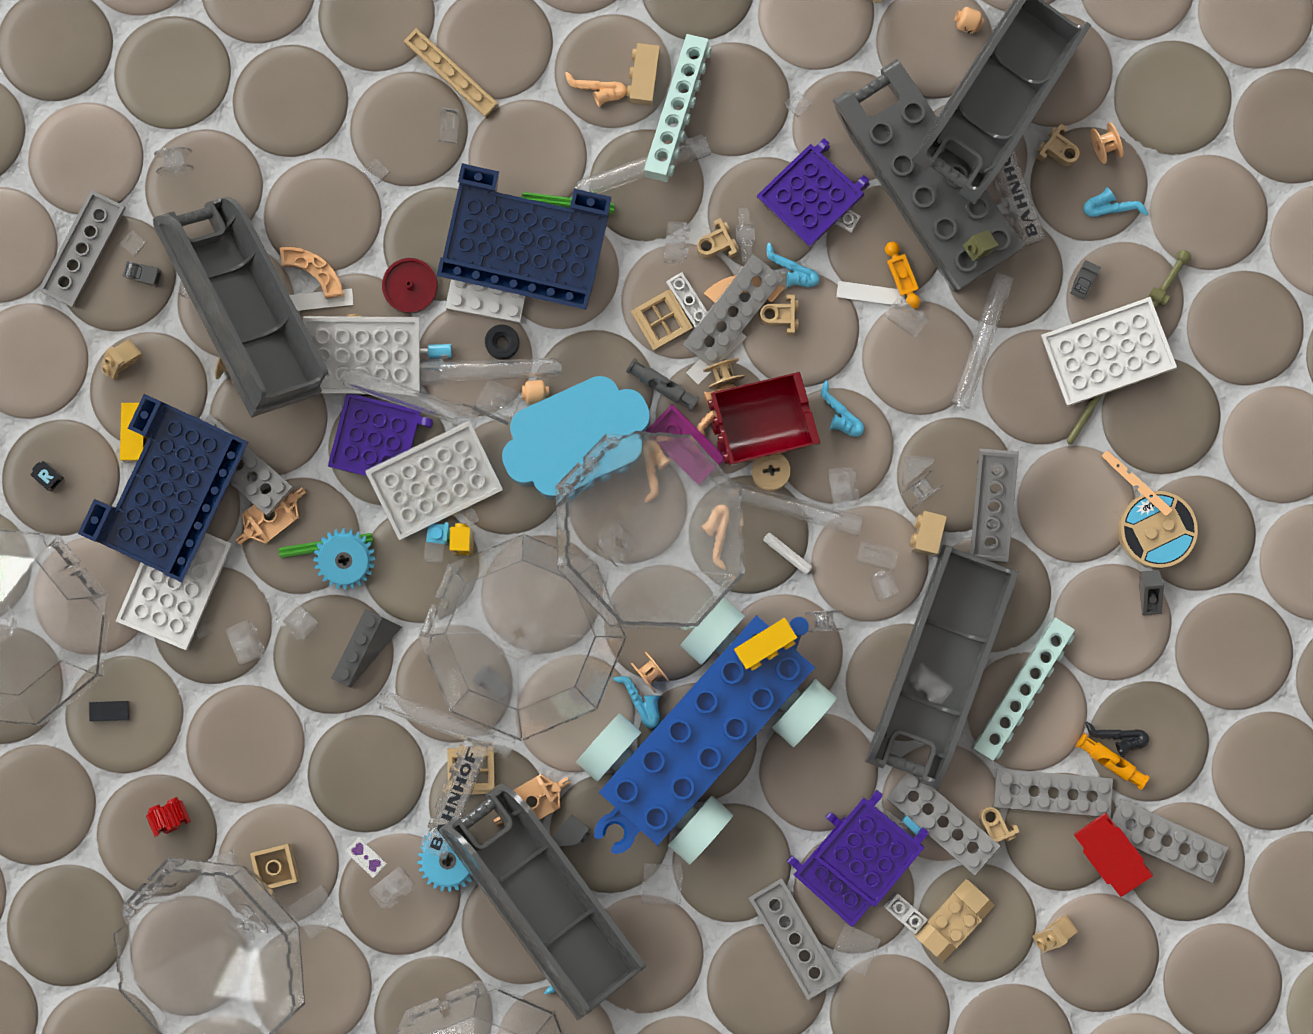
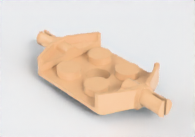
M301 487L295 493L288 494L274 510L275 517L271 521L266 520L265 514L258 507L252 505L242 513L245 530L235 540L239 545L250 538L268 544L272 538L296 519H300L297 501L306 494V491Z
M540 774L513 791L525 802L529 796L536 797L537 805L530 808L540 820L560 808V791L571 783L570 781L564 783L569 780L568 777L559 782H553ZM497 817L493 819L494 823L500 820L501 818ZM501 820L497 822L496 826L498 827L499 825H501L503 821Z

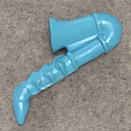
M1108 187L1100 195L1090 198L1083 207L1085 214L1089 217H1099L1104 214H1113L1138 209L1140 213L1148 215L1145 206L1139 201L1110 204L1111 201H1116V198Z
M767 243V257L777 265L779 264L794 272H787L786 274L787 288L795 285L809 288L819 283L820 277L816 271L775 254L771 244Z
M825 381L821 389V396L828 405L830 404L832 409H835L837 414L841 415V417H838L836 414L834 415L830 430H840L853 437L861 436L864 432L863 423L828 393L829 385L828 381Z
M614 677V681L625 684L645 727L655 729L660 724L661 716L658 708L660 695L644 696L646 702H643L642 696L638 694L636 686L629 677Z

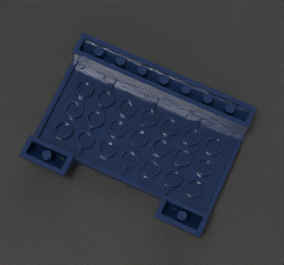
M462 163L458 178L459 187L443 258H440L437 276L586 310L596 276L612 197L574 188L570 208L503 194L497 192L499 171Z
M143 394L127 429L147 437L148 440L116 507L94 499L78 534L94 542L101 543L183 583L249 442L149 395Z

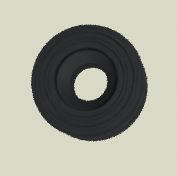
M495 325L489 329L485 336V347L488 353L495 359H509L519 349L518 334L508 325ZM505 337L508 340L507 345L499 347L497 345L498 338Z

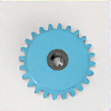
M343 528L340 533L335 529L334 535L328 532V538H321L323 544H317L320 550L314 551V554L318 556L314 557L313 561L318 562L315 565V569L320 568L318 576L324 575L323 582L328 579L330 581L329 586L335 583L337 589L340 585H343V588L346 589L347 585L354 588L355 583L359 586L361 585V579L367 580L366 574L371 575L372 571L369 568H374L375 564L371 561L375 560V556L371 555L374 549H369L371 542L365 543L366 536L360 538L359 531L353 534V529H350L348 533ZM342 555H344L345 558H348L347 562H345L344 560H340Z
M438 832V838L443 839L440 851L431 848L432 840L426 839L427 846H421L420 848L424 851L423 853H418V856L422 857V860L417 861V864H422V868L419 871H424L425 874L422 878L428 877L427 884L433 882L434 889L441 886V891H444L445 887L448 888L449 892L452 891V887L459 890L460 884L465 887L466 880L472 881L470 873ZM446 855H449V858H453L451 866H448V863L444 864Z

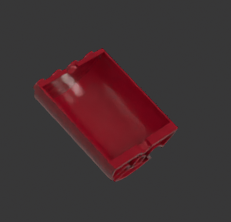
M800 372L712 392L711 399L708 400L709 410L713 412L714 417L712 424L714 435L718 434L717 447L719 453L723 452L725 465L732 466L821 443Z

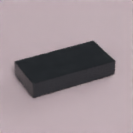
M129 701L89 702L90 722L129 720Z

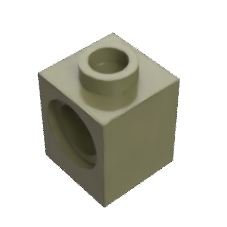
M989 230L973 235L963 245L972 261L988 256L999 246Z

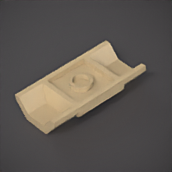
M965 879L914 937L943 963L995 905L975 885Z

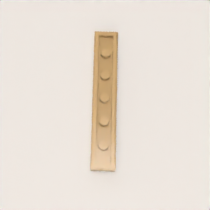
M417 28L403 41L483 117L487 118L498 106V103Z

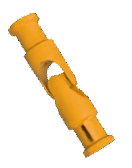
M1083 733L1075 747L1086 751L1089 757L1104 765L1125 781L1129 780L1139 790L1144 788L1150 778L1148 775H1144L1136 770L1134 765L1112 752L1100 742L1096 743L1087 737L1086 733Z

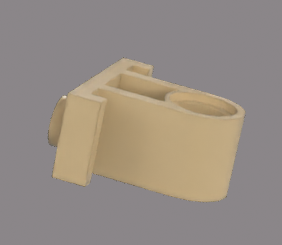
M1060 124L1058 128L1054 126L1048 135L1050 137L1047 143L1043 141L1037 149L1039 152L1037 159L1043 162L1046 156L1049 155L1063 166H1072L1076 162L1080 154L1078 147L1062 136L1067 127L1063 124ZM1066 151L1071 152L1072 155H1073V158H1072V159L1066 158L1065 155H1064V152H1066Z
M721 218L715 220L714 228L719 227V229L699 239L697 242V253L702 258H710L729 249V259L735 257L738 246L735 239L731 240L728 234L730 229L727 223H723ZM708 243L712 248L709 251H703L701 246Z
M787 295L786 302H790V304H767L763 306L760 312V321L764 325L790 326V329L786 330V336H794L795 330H798V319H795V311L798 312V300H795V295ZM766 311H772L775 317L773 319H767L764 316V313Z
M131 339L126 340L115 348L111 346L106 350L101 363V369L106 376L114 380L119 376L118 373L137 362L143 354Z
M986 807L981 810L979 814L980 822L986 834L998 843L1005 839L1007 842L1016 838L1015 834L1019 832L1017 825H1011L1012 830L1008 831L997 809ZM989 811L993 812L995 816L992 822H987L985 819V815Z
M1066 914L1032 937L1035 940L1036 946L1044 953L1065 945L1068 942L1067 940L1075 935L1078 930Z

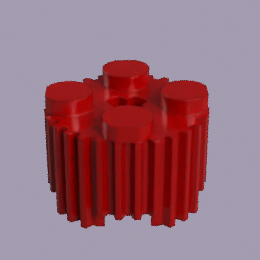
M178 797L168 800L165 806L160 807V804L149 808L146 815L154 837H158L160 832H164L165 835L177 830L183 822H185V825L191 822L183 801L179 800Z

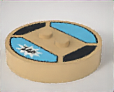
M1153 491L1172 508V511L1165 516L1146 497L1141 495L1131 501L1122 512L1118 525V535L1122 548L1133 561L1144 567L1160 569L1175 565L1190 554L1197 540L1198 525L1194 512L1182 498L1165 491Z

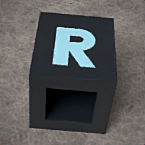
M45 461L38 462L32 468L33 472L30 474L50 492L64 479L59 472Z

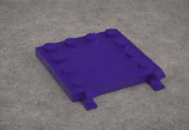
M825 138L815 147L810 144L757 195V198L809 248L864 196L862 190H865L870 185L869 179L865 175L854 184L822 154L830 148V143Z
M346 393L328 467L367 476L366 470L411 449L418 424L432 428L433 420L421 417V410Z
M878 790L872 794L869 800L864 797L860 800L814 856L816 860L874 907L924 849L921 842L929 834V831L922 827L913 838L880 811L875 805L883 797V794Z
M829 812L825 818L835 828L803 864L792 855L787 862L797 870L793 874L797 879L853 927L871 904L814 858L816 853L846 818L844 816L840 820L832 812Z

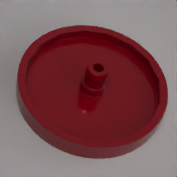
M400 259L389 266L383 276L382 291L384 297L397 311L410 314L420 312L433 302L437 294L438 284L433 270L428 264L419 259Z

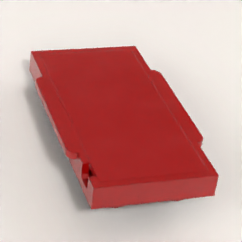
M1106 812L1074 833L1075 838L1084 848L1083 853L1104 881L1107 884H1111L1120 897L1153 877L1152 872L1143 862L1142 856Z

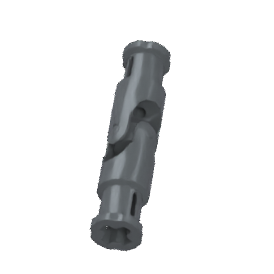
M636 358L632 360L626 370V373H631L640 378L641 382L662 393L667 398L686 406L690 412L694 409L700 398L686 392L684 387L669 380L651 367H645L640 364ZM654 379L660 380L659 384Z

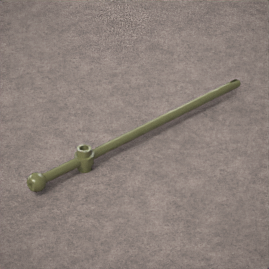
M1180 250L1177 253V262L1160 289L1158 290L1154 287L1148 297L1153 299L1152 303L1155 310L1159 304L1165 307L1170 299L1166 292L1182 266L1191 261V254L1188 251ZM1103 395L1091 399L1067 438L1068 444H1072Z

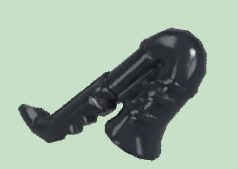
M1088 721L1085 722L1086 728L1092 737H1099L1101 739L1113 738V740L1121 739L1122 742L1115 743L1121 757H1125L1130 751L1142 749L1149 742V736L1143 730H1095L1092 724Z

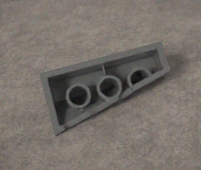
M365 609L331 679L347 687H352L402 626Z

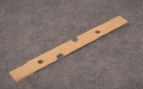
M1108 450L1101 455L1131 485H1137L1139 487L1137 490L1165 516L1172 511V508L1132 472L1130 474L1127 473L1128 468Z

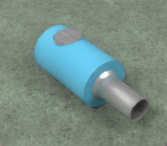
M428 344V348H420V355H428L429 359L452 358V345Z

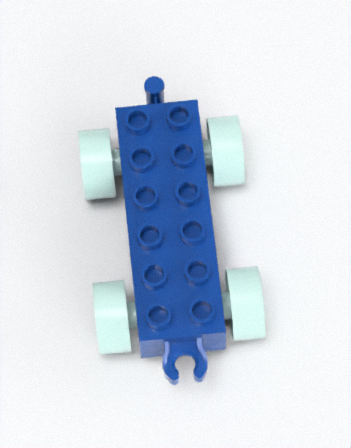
M724 597L709 611L681 643L680 647L700 665L714 651L720 655L718 659L635 752L630 750L629 747L642 732L619 713L576 761L597 782L610 768L616 771L599 791L615 808L609 814L599 819L595 826V838L601 839L606 834V830L610 825H620L624 829V837L611 848L613 854H620L632 846L635 836L640 831L658 846L676 825L680 830L668 843V846L690 865L730 821L733 814L712 795L697 810L693 805L779 708L784 713L771 728L792 747H795L837 699L817 679H814L802 693L797 689L816 668L796 651L801 636L805 635L809 629L806 619L795 617L789 624L797 636V639L794 640L796 644L786 650L782 647L777 650V656L770 660L766 657L760 661L761 666L751 671L750 668L747 670L744 668L734 649L769 626L756 615L737 636L732 631L743 620L744 614Z

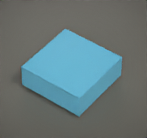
M905 815L901 819L902 823L915 834L921 829L908 816Z

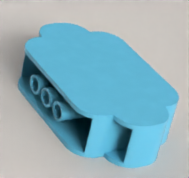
M604 376L590 378L524 408L514 415L510 424L513 439L505 445L502 452L504 466L510 478L520 486L528 487L535 485L537 491L548 499H559L564 496L566 499L576 495V491L581 488L587 490L593 487L594 482L600 480L602 483L611 479V475L616 472L618 475L627 472L628 468L639 460L642 452L640 436L645 433L650 423L648 406L642 395L635 390L623 389L619 391L616 384Z

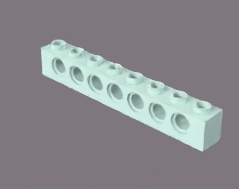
M686 34L644 168L645 177L668 182L669 176H673L675 169L673 163L680 154V148L678 147L685 138V125H688L690 122V108L695 106V92L700 90L701 74L704 75L706 70L705 60L711 54L712 47L709 46L707 38ZM693 56H698V57H699V58H697V59H695V60L691 59V57H693ZM687 73H693L692 76H686ZM681 90H688L687 93H680ZM678 106L683 107L681 110H675ZM672 123L678 124L676 127H670ZM667 140L673 141L671 144H664ZM662 157H666V158H667L666 161H663V162L659 161V159L662 158Z
M1056 617L1052 618L972 746L973 750L991 761H994L995 758L997 760L1000 758L1004 751L1002 746L1005 742L1009 743L1014 733L1012 730L1015 725L1018 727L1023 721L1024 717L1022 714L1025 709L1029 710L1033 705L1034 700L1032 698L1035 693L1039 694L1043 689V680L1045 677L1049 678L1055 668L1052 666L1056 660L1059 662L1064 655L1063 648L1065 645H1070L1075 635H1073L1075 629ZM1053 636H1057L1060 640L1057 647L1051 644ZM1043 652L1049 654L1050 659L1047 663L1041 661L1040 656ZM1033 668L1039 671L1038 679H1033L1030 675ZM1022 685L1029 687V694L1026 696L1020 692ZM1012 701H1016L1019 704L1017 712H1013L1010 709ZM1003 717L1009 720L1007 728L1000 726V720ZM992 734H996L999 737V742L996 745L991 744L989 740Z

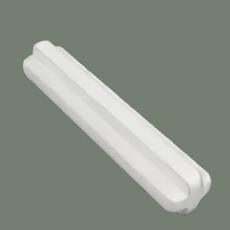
M767 533L763 541L800 571L804 574L810 572L812 566L774 535Z

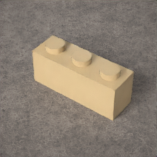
M637 43V48H633L632 60H635L634 67H630L629 78H632V85L627 87V97H630V103L652 106L660 46Z

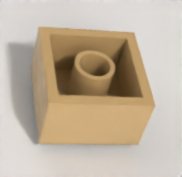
M923 511L920 515L916 516L914 528H917V530L911 536L909 546H912V552L932 557L938 554L947 516Z
M291 843L250 853L259 891L300 881Z

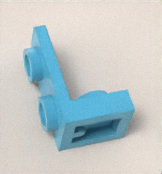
M445 522L444 525L432 524L428 526L426 542L450 545V527H452L450 523Z

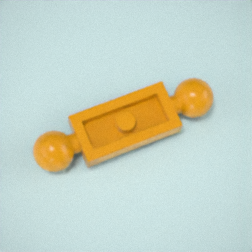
M888 242L885 246V253L891 256L892 259L887 260V264L900 297L907 295V307L916 309L920 306L921 299L914 292L919 288L906 255L899 256L900 247L898 243Z

